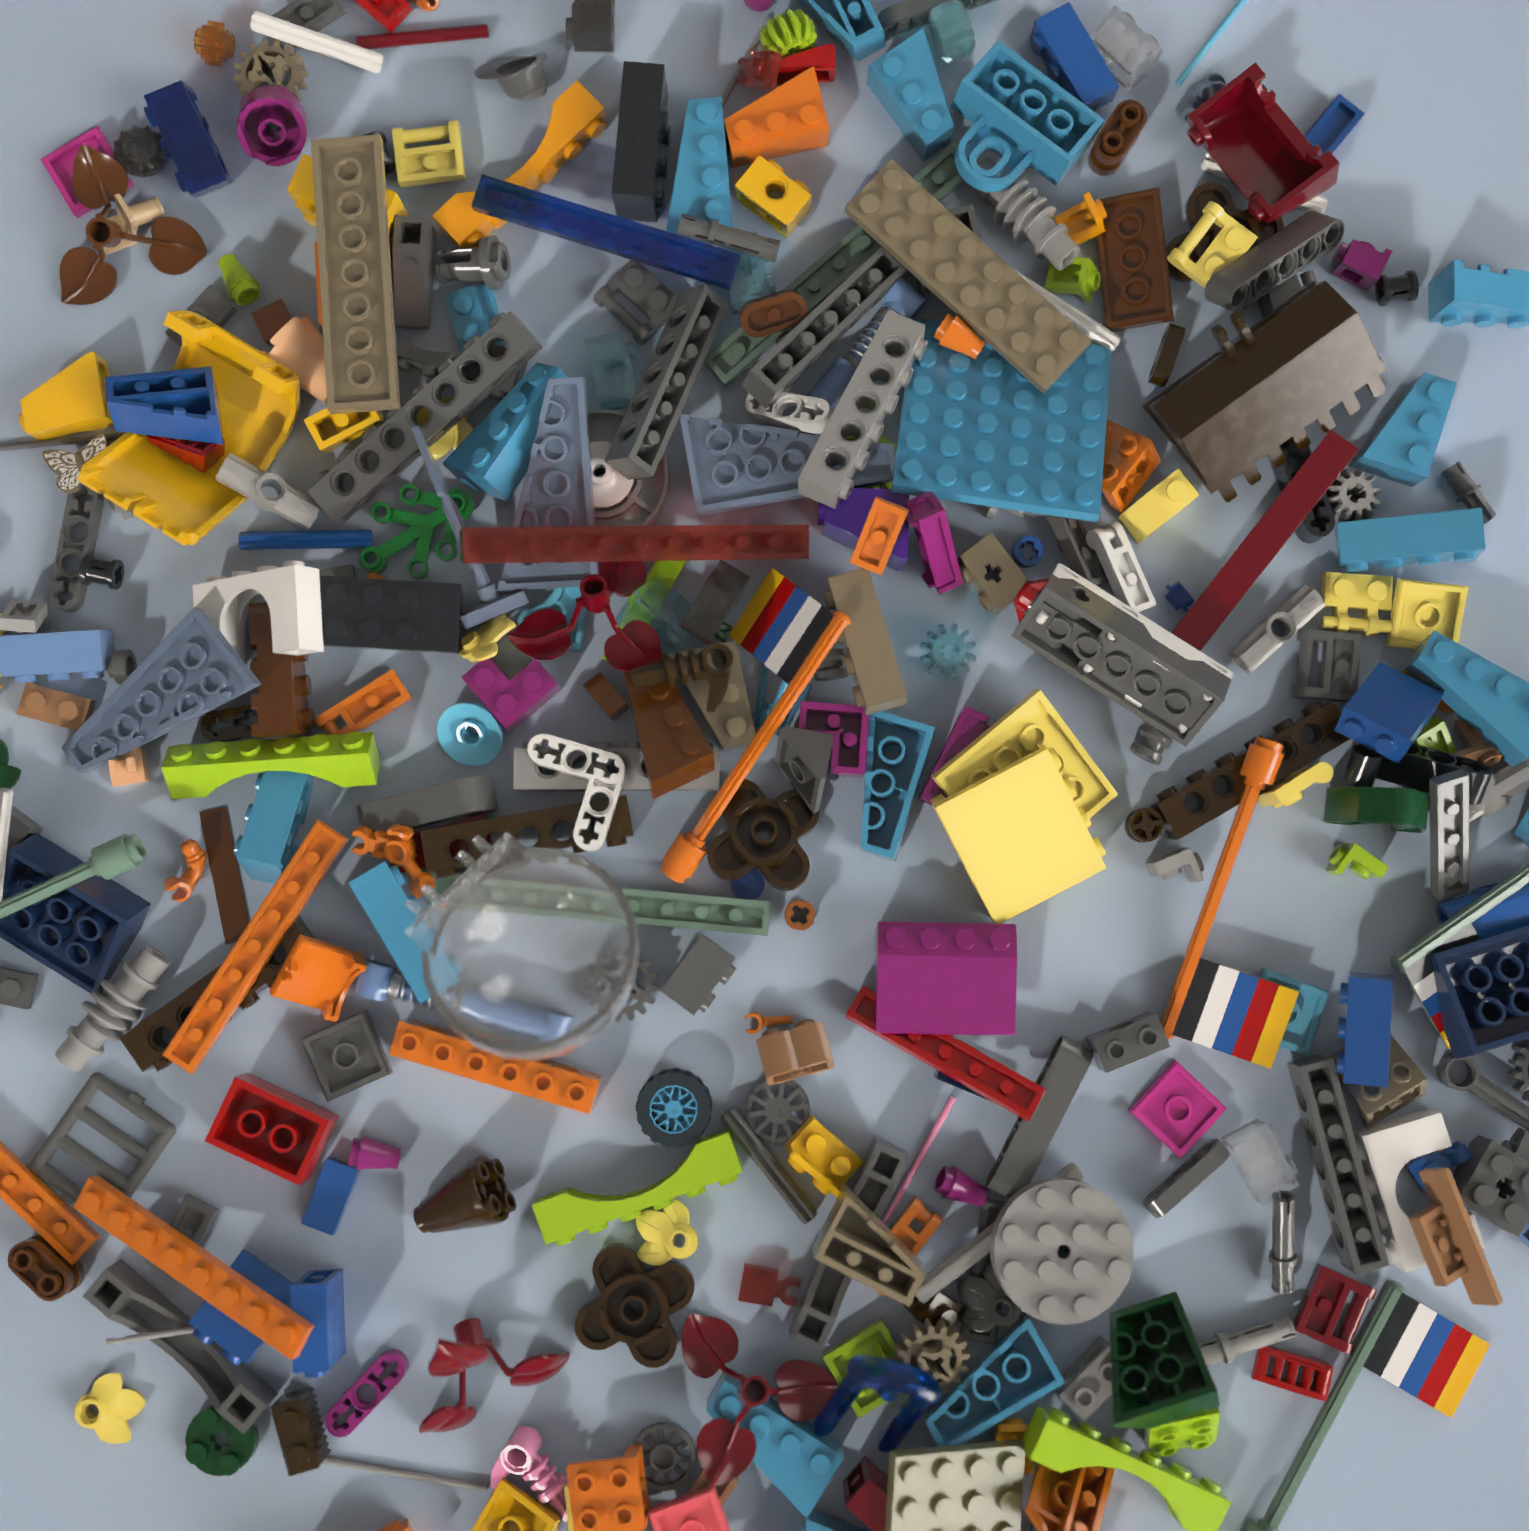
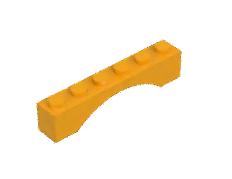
M576 80L553 102L551 119L545 137L526 164L509 178L491 187L453 195L432 215L437 228L456 248L479 246L480 239L487 236L495 228L499 229L504 226L509 220L510 214L519 205H526L532 199L534 191L539 186L552 181L557 175L558 169L567 160H574L580 154L582 146L591 138L595 139L602 134L608 123L605 108Z

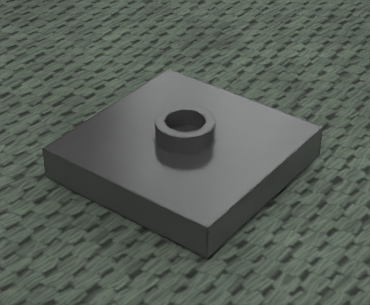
M363 1010L301 1038L327 1102L393 1073L367 1010Z

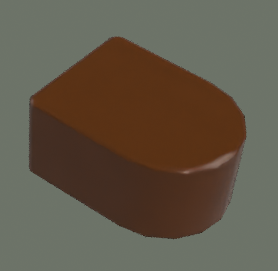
M600 671L583 684L584 688L612 721H615L630 708Z

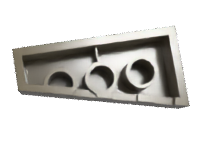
M861 568L829 577L828 589L823 591L827 608L832 610V612H844L851 620V624L846 625L837 642H842L846 653L842 655L847 675L853 674L856 686L852 687V692L857 707L863 706L865 714L870 715L905 705L907 693L869 570Z

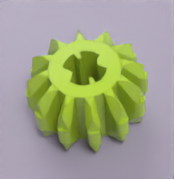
M788 9L783 14L778 13L774 19H769L767 26L760 30L761 47L769 61L771 62L814 48L817 45V34L812 19L802 9L795 11Z

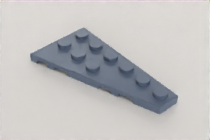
M585 377L548 379L539 416V425L535 441L532 444L531 458L527 474L524 477L512 526L513 532L509 548L506 551L505 565L497 591L579 587L584 577L591 574L599 575Z
M680 414L697 516L806 497L798 493V477L821 434L812 435L799 433L797 430L749 423L743 425L723 422L721 419H702L691 417V415ZM871 442L867 449L869 457L862 471L856 470L852 478L854 480L853 488L889 483L893 480L895 464L894 445ZM834 463L830 464L828 467L831 469H840L843 466Z
M194 607L71 736L61 749L80 773H90L107 764L109 760H115L262 685V683L204 610Z

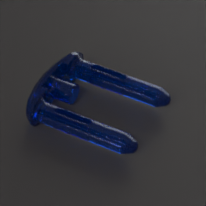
M857 1355L847 1363L846 1376L814 1419V1432L818 1436H825L831 1433L864 1387L876 1390L880 1398L888 1402L895 1400L900 1392L909 1394L878 1436V1450L881 1453H889L896 1449L926 1408L939 1402L941 1399L940 1386L934 1376L915 1366L884 1357Z

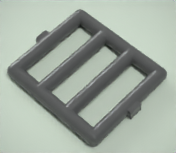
M94 1073L87 1080L32 1159L29 1168L33 1173L62 1192L59 1196L70 1205L75 1203L82 1188L47 1164L59 1147L131 1198L176 1133V1126L145 1105L146 1099L138 1093L132 1092L129 1094L101 1073ZM98 1090L159 1131L148 1149L87 1107ZM78 1118L139 1160L128 1177L67 1136Z

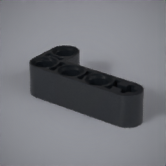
M1291 438L1279 447L1285 458L1291 456L1296 459L1298 469L1291 468L1287 460L1278 468L1271 464L1280 492L1284 490L1312 454L1309 446L1299 450ZM1326 492L1313 507L1314 510L1309 512L1295 530V534L1302 542L1315 543L1330 534L1335 527V517ZM1310 522H1311L1312 524L1318 523L1319 528H1318V527H1313V528H1312Z
M1353 740L1342 779L1345 783L1354 787H1373L1377 778L1429 793V779L1461 769L1469 774V804L1478 805L1483 800L1493 770L1485 763L1414 743L1401 761L1396 763Z

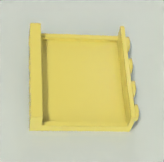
M1040 742L1035 744L1038 749L1035 752L945 798L941 793L930 799L986 911L995 924H1000L1106 869L1101 858L1106 855V852L1097 837L1092 839L1087 829L1092 824L1082 807L1077 809L1072 799L1077 796L1073 785L1068 778L1063 780L1058 771V768L1062 767V763L1053 748L1048 750Z

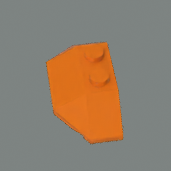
M1038 1463L1024 1511L1038 1531H1100L1115 1468L1094 1466L1076 1468L1060 1473Z

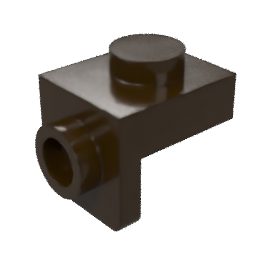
M942 1291L925 1303H921L915 1296L910 1307L903 1304L920 1323L924 1324L925 1319L929 1318L932 1326H935L939 1319H943L947 1327L952 1324L955 1326L966 1309L958 1300Z

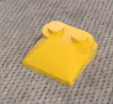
M503 1478L471 1531H558L561 1518L552 1505L548 1503L540 1504L533 1497Z

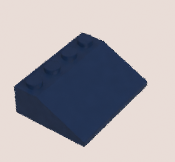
M35 833L10 848L5 866L2 901L85 862L40 834ZM95 875L1 918L0 938L90 994L93 990L102 992L104 989L100 985V981L102 979L110 980L140 932L151 903L114 880H106L102 876Z
M1529 925L1431 955L1442 1026L1455 1059L1476 1055L1529 1038Z

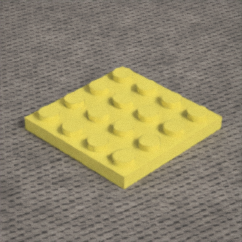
M1039 689L1033 690L931 776L944 794L949 797L1038 750L1035 744L1040 742L1048 750L1053 748L1062 763V767L1058 768V771L1063 780L1066 778L1070 780L1077 794L1072 799L1077 809L1082 807L1089 819L1118 795Z

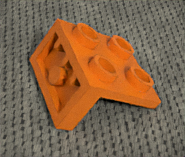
M1107 420L1102 492L1111 509L1122 514L1161 463V459L1151 439Z
M642 1444L628 1445L623 1457L572 1462L567 1465L566 1473L574 1531L645 1530L649 1521L648 1508H650Z

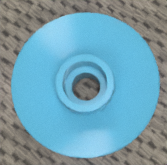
M461 702L447 708L439 718L437 724L438 740L443 750L453 760L468 766H481L491 762L500 752L503 744V731L497 718L485 707L476 703ZM470 726L474 727L478 733L472 732Z

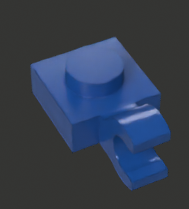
M1457 1140L1451 1143V1147L1445 1148L1441 1152L1435 1151L1416 1157L1404 1165L1425 1195H1427L1419 1172L1424 1168H1449L1453 1178H1455L1456 1175L1451 1170V1167L1462 1164L1473 1156L1464 1143L1461 1145Z

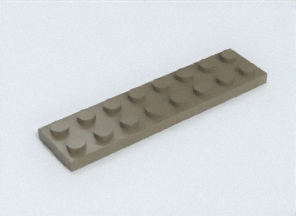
M380 134L311 139L328 411L330 414L400 409L383 139Z
M892 158L845 206V213L1043 394L1091 344L1092 341Z

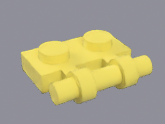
M1337 572L1323 573L1321 577V596L1326 605L1324 607L1333 608V616L1321 617V629H1332L1333 632L1342 633L1360 631L1364 635L1376 636L1378 633H1390L1392 621L1380 620L1378 611L1388 612L1392 610L1393 576ZM1348 609L1363 610V618L1349 617Z

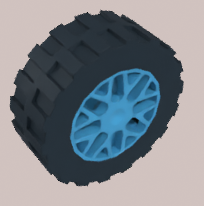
M680 1068L662 1070L660 1073L654 1074L642 1087L637 1097L636 1118L638 1124L642 1127V1132L645 1135L647 1134L654 1143L658 1142L667 1148L669 1146L679 1148L682 1145L693 1143L698 1137L700 1138L708 1127L712 1114V1098L703 1080L699 1076L693 1075V1072L683 1071Z

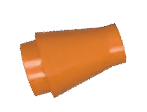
M949 313L934 334V338L940 341L939 345L970 356L974 360L986 344L958 315L953 317Z

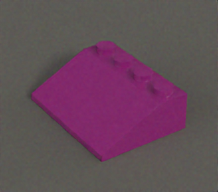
M877 922L875 931L876 1033L1015 1035L1017 987L1016 924Z

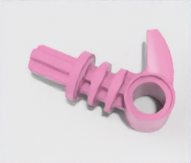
M530 1426L518 1427L494 1464L491 1473V1488L496 1489L501 1479L506 1478L509 1472L522 1474L524 1481L532 1480L529 1485L531 1490H539L536 1495L539 1503L543 1504L549 1501L561 1518L568 1522L564 1484L567 1483V1477L564 1473L554 1474L557 1467L553 1463L547 1465L549 1457L546 1454H538L542 1445L539 1432Z

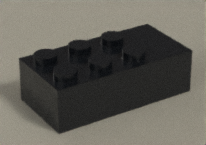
M624 61L612 183L613 202L617 219L657 222L658 211L664 210L665 190L662 189L663 179L667 178L668 159L665 156L666 147L670 145L671 128L668 126V90L664 64Z
M321 575L320 593L323 646L459 654L461 640L460 616L462 614L463 598L462 584Z

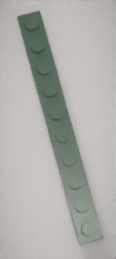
M953 144L913 177L939 202L964 181L955 165L956 148ZM857 225L785 289L795 290L804 298L808 307V316L869 259L881 245L863 228ZM741 326L709 353L703 363L722 385L727 387L772 348L780 337L788 334L795 327L765 337L754 338L746 334Z
M457 872V875L436 878V873H430L437 885L428 890L427 904L768 936L771 901Z

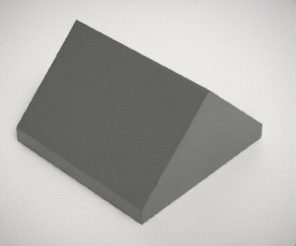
M784 726L779 732L775 765L814 814L820 809L834 735Z

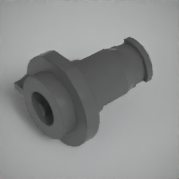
M496 235L482 237L479 246L457 248L451 252H446L445 250L437 251L439 258L441 257L444 264L435 265L437 277L441 284H449V281L462 283L484 281L488 289L500 290L503 288L505 280H508L510 277L511 264L509 252L506 245L500 242Z

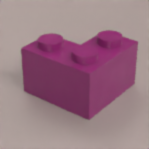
M492 658L479 661L461 677L503 727L510 732H513L562 690L561 686L536 658L511 680Z
M801 701L798 728L834 735L830 754L829 775L863 777L866 766L869 715L865 714L863 706Z

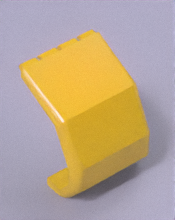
M178 310L168 312L163 324L182 337V346L172 370L211 366L218 393L222 434L225 439L224 455L203 474L146 441L147 435L126 432L82 465L78 482L98 494L104 493L106 499L127 512L133 511L134 516L155 529L163 528V534L185 546L196 544L249 499L216 481L215 478L229 453L267 472L288 439L300 410V377L291 369L205 317L192 311Z

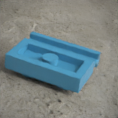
M486 284L480 286L473 285L443 294L460 352L465 351L463 346L476 335L481 337L490 329L488 326L490 321L500 314L494 292L488 289ZM498 341L495 343L497 345L506 347L505 341Z

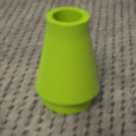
M234 254L222 256L218 260V266L221 270L229 299L235 301L240 306L249 305L256 301L260 296L259 282L238 261Z

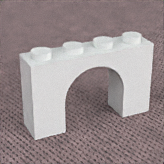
M291 560L284 561L283 567L260 566L257 567V572L255 573L251 571H235L231 573L232 577L230 578L210 576L207 577V582L192 585L193 608L204 610L245 663L246 616L249 611V604H252L261 595L265 598L270 609L273 653L299 656L324 651L319 569L306 567L303 561Z
M1430 1108L1374 1124L1369 1128L1365 1127L1353 1131L1374 1204L1380 1231L1382 1230L1386 1242L1384 1247L1388 1261L1404 1272L1425 1267L1427 1264L1409 1222V1217L1401 1210L1396 1199L1395 1185L1398 1174L1410 1160L1452 1146L1442 1113ZM1467 1211L1483 1249L1485 1245L1475 1214Z

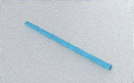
M1239 0L1176 80L1175 84L1178 87L1186 80L1247 0Z

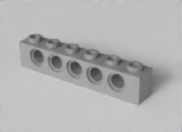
M887 311L798 477L799 494L833 509L837 508L841 499H848L854 486L852 478L856 470L862 471L869 457L868 447L871 442H878L884 428L882 421L885 415H892L898 403L899 396L896 395L901 386L906 387L913 373L911 366L914 360H921L926 350L928 341L924 339V324L893 311ZM897 353V354H899V355H901V356H899V357H892V356H890V355H888V354ZM882 380L885 381L886 384L879 385L874 383V381ZM861 408H869V409H871L872 411H871V412H868V413H864V412L859 411V409H861ZM851 435L857 437L858 439L854 441L845 440L844 437ZM836 463L842 465L843 467L840 469H831L828 466L830 464Z
M523 742V748H514V790L586 791L589 780L559 771L550 776L544 775L542 766L535 764L529 757L527 751L529 742ZM591 742V747L614 753L626 760L627 769L621 791H651L648 776L643 771L644 760L640 742H625V748H611V742ZM708 742L714 752V771L672 791H719L720 748H713V742ZM561 745L560 752L550 748H543V746H536L535 750L540 754L539 759H543L545 754L554 755L558 758V765H560L561 753L566 746ZM578 750L571 752L567 758L569 767L575 769L577 761L586 757V754ZM593 755V768L589 774H594L595 767L605 772V778H610L609 764L602 765L597 763L596 759L599 756Z

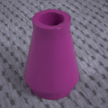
M364 1135L362 1139L353 1138L348 1165L355 1166L356 1170L398 1169L401 1148L387 1145Z
M943 1166L935 1180L934 1190L940 1194L942 1199L974 1204L982 1207L987 1199L988 1188L979 1184L956 1166L951 1168Z

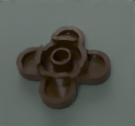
M1210 182L1198 186L1191 193L1185 205V213L1191 230L1202 217V210L1209 201L1220 205L1225 213L1258 236L1249 250L1284 228L1282 217L1270 223H1266L1264 220L1258 222L1248 209L1243 211L1236 209L1230 192L1218 183ZM1215 223L1212 224L1189 255L1191 261L1196 264L1222 228ZM1190 231L1175 237L1167 245V256L1174 248L1178 249ZM1167 259L1169 277L1178 282L1193 281V279L1172 265Z
M744 779L721 814L729 829L717 836L709 845L707 861L710 870L717 877L732 881L744 877L754 869H758L766 881L775 889L792 891L799 888L808 877L810 863L807 854L798 843V840L815 828L820 810L813 814L795 789L786 791L772 800L767 799L754 782ZM759 832H766L770 838L763 840L758 838L757 834Z
M619 1243L607 1245L599 1251L592 1267L593 1278L601 1295L587 1302L578 1312L575 1320L576 1336L585 1347L592 1350L607 1349L621 1341L627 1344L632 1356L639 1364L648 1368L661 1367L672 1359L677 1347V1334L668 1316L684 1308L692 1299L695 1288L693 1274L687 1266L677 1261H669L666 1264L645 1270L637 1254L629 1246ZM638 1300L642 1303V1306L638 1309H633L629 1301Z

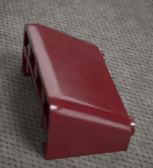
M1255 62L1188 115L1190 128L1186 132L1196 147L1203 146L1248 201V210L1256 221L1264 220L1266 223H1270L1337 183L1339 161L1329 150L1321 156L1322 149L1318 144L1314 147L1276 103L1274 91H1268L1266 86L1261 84V81L1266 78V74Z

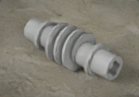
M989 157L983 159L977 165L984 170H990L996 163ZM1022 180L1018 183L1014 182L1012 186L999 192L979 190L981 192V200L985 204L992 203L996 207L994 221L999 226H1003V231L1011 235L1012 240L1017 244L1030 241L1036 248L1035 255L1039 259L1046 258L1060 271L1068 267L1078 256L1080 247L1067 235L1068 228L1064 224L1057 225L1052 220L1057 209L1053 205L1046 207L1048 200L1044 196L1037 198L1039 191L1035 187L1028 189L1030 183L1028 180Z
M145 945L133 961L126 960L122 964L124 971L114 983L102 979L100 985L107 993L93 990L91 996L98 1004L96 1005L90 1001L82 1003V1007L89 1014L84 1017L78 1026H70L67 1029L66 1034L68 1038L55 1052L56 1058L69 1069L80 1072L93 1056L102 1055L104 1052L103 1044L108 1038L120 1041L119 1038L124 1035L123 1031L130 1030L133 1024L132 1021L138 1020L141 1017V1010L148 1009V1004L143 999V996L149 989L156 990L159 987L158 979L170 966V960L158 949Z

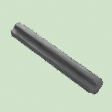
M732 1107L722 1115L721 1121L803 1224L814 1219L817 1215L815 1207L759 1136L753 1132L737 1108Z

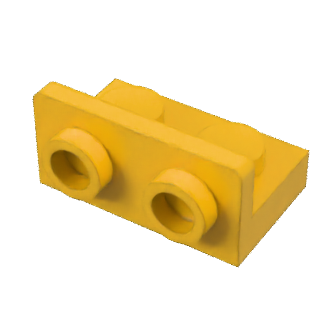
M813 1115L784 1144L789 1155L788 1163L800 1174L807 1171L814 1178L812 1180L814 1186L826 1196L831 1192L837 1198L841 1192L842 1185L863 1163L861 1157Z

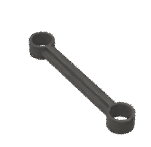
M1449 1054L1439 1061L1437 1075L1445 1086L1456 1090L1469 1091L1529 1131V1106L1480 1075L1479 1068L1474 1060L1469 1057L1455 1059L1453 1054ZM1456 1060L1463 1061L1468 1070L1466 1079L1459 1084H1454L1448 1075L1450 1065Z

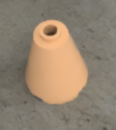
M302 313L301 319L295 316L272 337L269 342L273 344V349L269 354L264 349L262 352L297 373L300 377V388L327 404L323 336L307 314Z

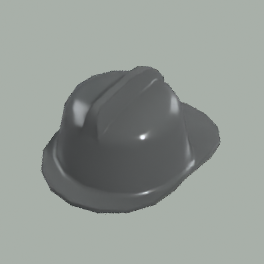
M539 53L531 56L495 59L478 67L474 72L475 77L487 80L496 79L510 98L519 100L534 99L543 96L547 90L545 84L546 77L542 62L547 58V54Z

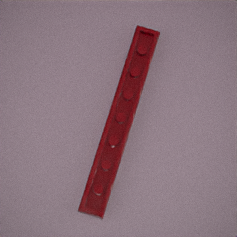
M1331 429L1175 627L1172 634L1201 651L1358 452L1359 448Z

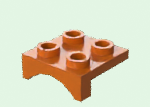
M300 934L269 990L270 995L322 1010L324 1019L337 1022L349 987L355 978L365 972L367 968L364 954Z

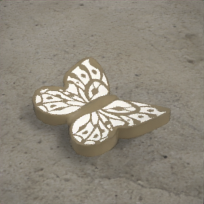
M100 433L83 448L82 452L77 451L74 454L64 450L43 451L42 455L45 462L54 473L59 475L56 481L57 487L65 493L73 494L79 491L83 486L82 483L78 482L82 465L109 446V440L105 433Z

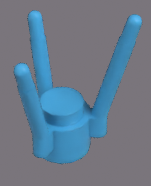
M764 664L762 665L757 705L752 716L757 718L754 726L759 729L788 687V684L782 680L773 704L767 702L764 708L769 668ZM811 684L806 685L775 732V735L779 736L780 729L784 726H789L791 719L800 707L801 701L806 699V696L812 689Z

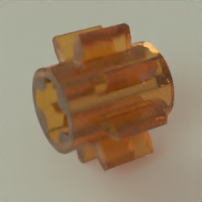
M208 20L207 25H202V28H197L195 31L194 49L197 54H201V58H205V64L221 67L222 62H227V59L231 60L234 56L235 38L232 33H229V30L224 29V23Z

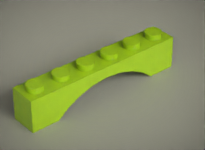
M349 732L347 734H317L305 737H280L263 740L248 739L234 742L215 741L192 745L178 744L168 747L161 769L172 799L207 797L217 787L232 779L264 771H290L309 774L328 780L341 787L377 785L381 762L373 732Z
M727 1128L697 1139L689 1154L675 1170L660 1181L644 1189L626 1194L598 1195L567 1187L537 1198L533 1202L532 1208L545 1245L555 1242L556 1246H561L575 1240V1234L585 1230H588L589 1234L600 1232L609 1227L607 1222L620 1218L622 1222L635 1219L641 1215L640 1210L653 1206L654 1210L665 1208L674 1203L672 1199L683 1194H686L687 1198L700 1195L706 1191L705 1186L718 1182L719 1186L730 1184L739 1179L737 1174L743 1172V1165L732 1134Z
M1037 1406L1021 1440L1025 1444L1023 1451L1029 1459L1060 1473L1076 1468L1100 1466L1117 1468L1135 1474L1158 1490L1170 1514L1184 1529L1189 1531L1219 1530L1231 1504L1228 1498L1221 1492L1222 1486L1206 1476H1202L1201 1480L1194 1478L1188 1469L1177 1463L1172 1462L1171 1467L1161 1463L1162 1459L1149 1450L1142 1449L1141 1453L1131 1449L1132 1445L1118 1436L1112 1435L1111 1439L1100 1435L1101 1431L1087 1422L1082 1421L1080 1425L1070 1421V1416L1059 1409L1051 1407L1050 1411H1047Z

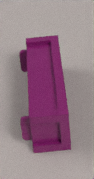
M932 491L907 500L906 504L909 511L906 519L914 527L925 567L922 579L927 587H935L940 595L964 584L947 516L941 503Z
M966 705L961 709L918 797L919 800L932 806L930 799L941 793L947 798L931 776L980 736L983 730L986 731L990 727L987 725L990 719L989 716Z

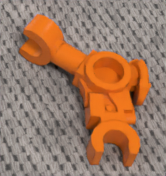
M396 823L387 828V832L376 830L374 833L367 826H359L352 831V836L361 837L364 843H358L354 846L352 852L363 855L369 851L372 852V857L388 859L391 863L396 864L397 867L403 866L410 878V892L416 899L429 893L428 890L437 886L433 876L421 871L414 859L418 855L416 853V843L412 838L414 832L411 827Z

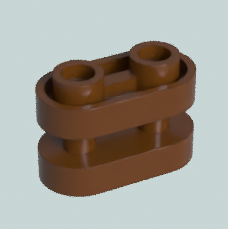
M1125 100L1115 107L1097 135L1088 156L1089 167L1095 174L1109 176L1119 169L1146 122L1147 114L1142 104L1135 100Z
M784 289L746 302L740 310L739 320L746 334L754 338H761L796 327L806 318L808 307L804 298L797 291Z
M39 1234L17 1243L8 1254L10 1270L39 1298L45 1301L58 1300L77 1289L84 1280L85 1272L81 1262L79 1261L71 1265Z

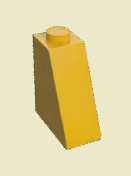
M95 352L86 353L20 400L22 412L19 413L22 429L27 434L41 441L113 427L114 424L106 400L105 377H109L107 362Z

